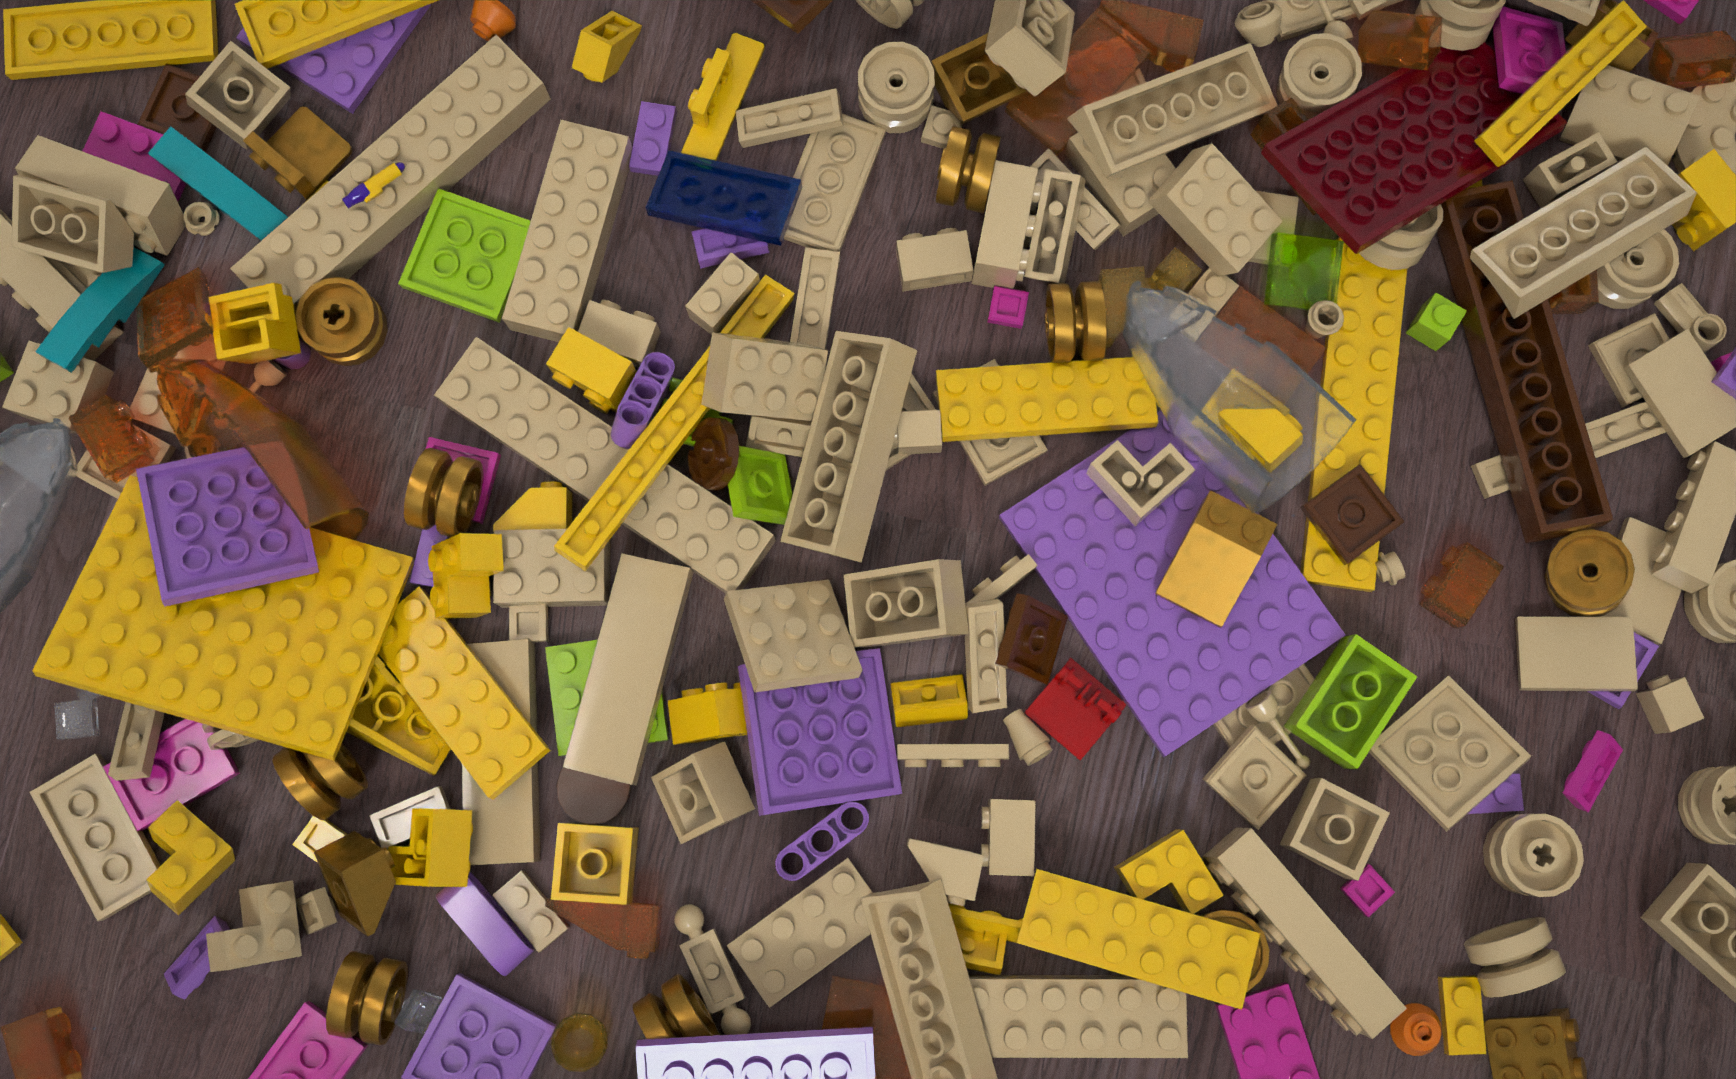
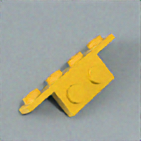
M733 33L726 50L717 48L713 59L708 58L706 60L701 75L703 78L699 90H693L688 102L693 126L681 151L683 158L709 168L714 167L736 117V110L740 108L765 50L763 43L738 33Z
M948 903L966 968L1000 975L1006 941L1017 943L1023 918L1014 920L1002 917L1001 914L994 911L976 912L966 910L964 906Z

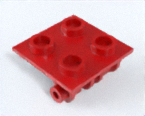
M1070 658L1024 714L1081 761L1111 723L1113 724L1119 718L1126 704Z

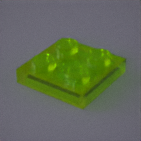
M1279 232L1273 233L1264 305L1310 310L1316 302L1322 300H1329L1337 304L1344 242Z

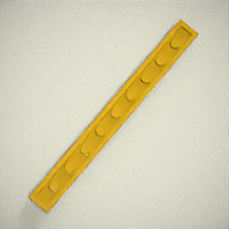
M765 274L720 333L764 339L794 300L795 293ZM710 346L554 545L555 552L582 570L586 571L709 411L710 408L701 405Z

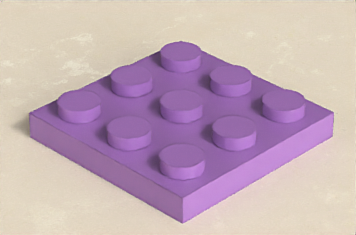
M458 973L401 1078L530 1079L558 1025Z

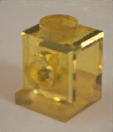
M1175 247L1156 267L1152 277L1145 285L1170 307H1173L1195 283L1202 269Z

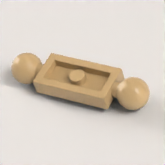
M692 904L680 907L675 914V926L681 933L687 934L690 940L679 946L710 1015L722 1010L724 1015L721 1019V1028L725 1035L747 1034L751 1027L750 1016L745 1010L737 1008L735 1004L744 999L745 994L715 928L703 933L704 915L701 909Z

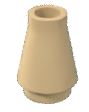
M1329 300L1316 302L1308 313V320L1305 326L1307 335L1311 338L1319 339L1336 333L1344 322L1341 308Z
M1022 709L1012 712L1003 719L1019 759H1024L1028 766L1040 761L1053 750L1049 745L1050 739L1024 714Z

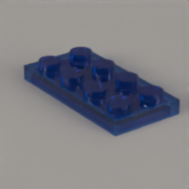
M668 150L645 208L648 216L781 246L802 190L801 179Z

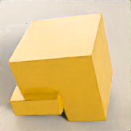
M269 283L208 297L217 360L253 364L301 353L292 296L283 295L282 284Z

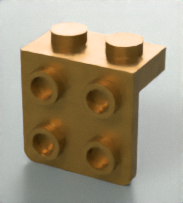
M300 107L267 142L254 131L243 140L253 151L249 157L261 169L266 171L270 167L277 173L274 179L285 190L291 193L295 189L305 199H308L353 152L352 147L347 141L307 107Z
M1569 1008L1553 1009L1543 1016L1491 1018L1484 1023L1493 1079H1587L1585 1061L1583 1057H1578L1575 1042H1579L1580 1038L1578 1024L1575 1018H1570Z

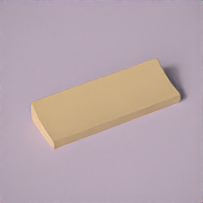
M1248 43L1085 105L1069 116L1067 120L1082 136L1106 178L1271 112L1278 105L1252 44Z
M1644 147L1475 247L1471 251L1470 259L1487 277L1505 303L1513 319L1687 216L1697 192L1653 152Z
M621 554L564 761V768L637 786L694 573L690 567Z
M526 638L468 644L537 732L535 642ZM538 762L494 800L487 797L462 764L463 810H472L473 833L470 838V865L541 861Z
M942 879L888 891L869 893L862 897L863 909L911 1079H998Z

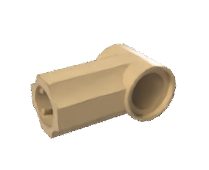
M1682 283L1654 303L1678 333L1688 329L1704 353L1721 342L1726 335L1727 330L1724 321L1717 315L1708 314ZM1698 330L1703 331L1707 339L1701 337Z

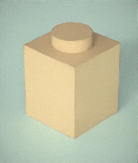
M940 410L901 412L893 444H898V455L941 453Z
M1668 674L1646 682L1648 689L1636 693L1655 734L1670 733L1704 719L1685 677L1670 680Z

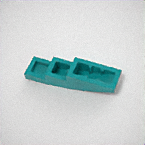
M171 126L148 152L153 159L261 241L288 218V216Z
M133 247L132 267L102 273L60 318L35 352L72 373L91 345L99 348L118 320L123 323L127 321L165 265L161 261Z

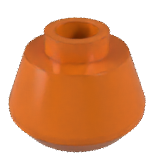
M474 0L470 20L474 24L472 30L479 37L489 41L497 35L501 39L516 28L515 15L499 0Z
M1419 1003L1404 1005L1407 1009L1390 1023V1034L1393 1042L1401 1051L1412 1056H1422L1432 1052L1439 1044L1442 1035L1441 1022L1432 1009Z

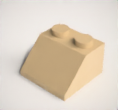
M725 741L693 753L651 777L680 844L688 842L755 809Z
M907 839V847L928 880L942 879L948 903L965 906L966 899L975 901L984 855L917 839Z

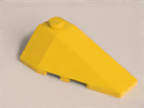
M377 656L346 732L434 776L451 748L407 693L402 684L398 683L385 668L386 665Z

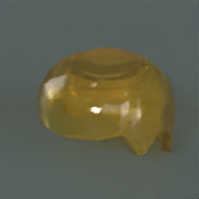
M575 1012L562 1018L554 1027L551 1035L550 1046L553 1058L558 1065H561L570 1072H585L599 1064L608 1048L606 1027L590 1013Z

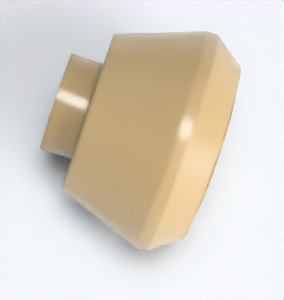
M1271 1L1251 4L1238 13L1235 27L1246 42L1257 47L1266 46L1272 43L1274 37L1279 34L1282 9Z

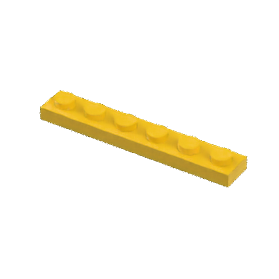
M1624 0L1615 5L1474 140L1475 143L1497 167L1505 164L1647 26Z

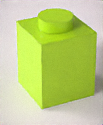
M1434 293L1422 304L1406 334L1437 351L1451 339L1467 310L1440 294Z

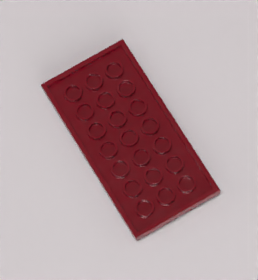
M1485 42L1475 49L1464 51L1439 46L1266 143L1261 154L1355 254H1358L1560 133L1567 124V121L1557 113L1505 164L1497 167L1474 140L1522 94L1499 88L1496 54Z

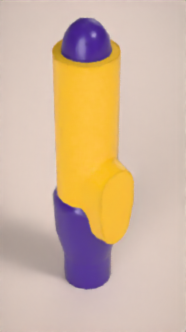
M393 162L364 183L356 186L347 196L342 198L348 209L363 201L366 203L370 202L383 193L382 188L402 175L405 165L402 162Z

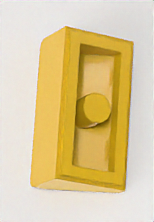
M962 674L891 683L896 727L968 718L967 698Z

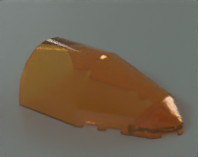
M163 358L148 365L150 373L157 371V385L162 393L157 395L160 408L183 448L190 446L197 457L245 447L305 529L311 527L352 540H356L368 523L369 512L304 426L206 359Z

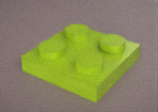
M739 446L738 465L733 478L728 484L733 517L785 525L793 495L785 454Z

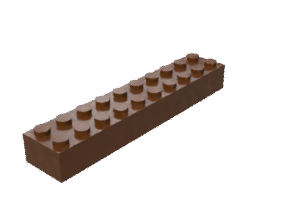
M1513 180L1467 188L1441 203L1443 222L1437 230V235L1457 305L1467 310L1462 318V323L1525 543L1568 536L1576 531L1597 530L1614 519L1549 301L1547 299L1513 319L1493 285L1470 259L1472 249L1524 219Z

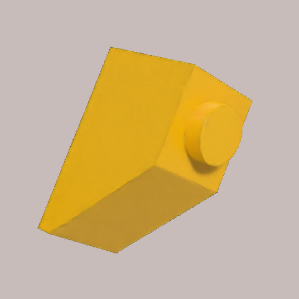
M610 11L581 30L572 68L583 73V76L591 81L603 83L618 72L638 37L642 25L614 11Z
M1223 409L1218 413L1219 424L1270 473L1302 444L1303 434L1300 431L1303 428L1289 413L1284 416L1277 409Z
M560 482L540 483V488H529L493 524V532L494 530L567 529L572 523V492L567 487H562Z

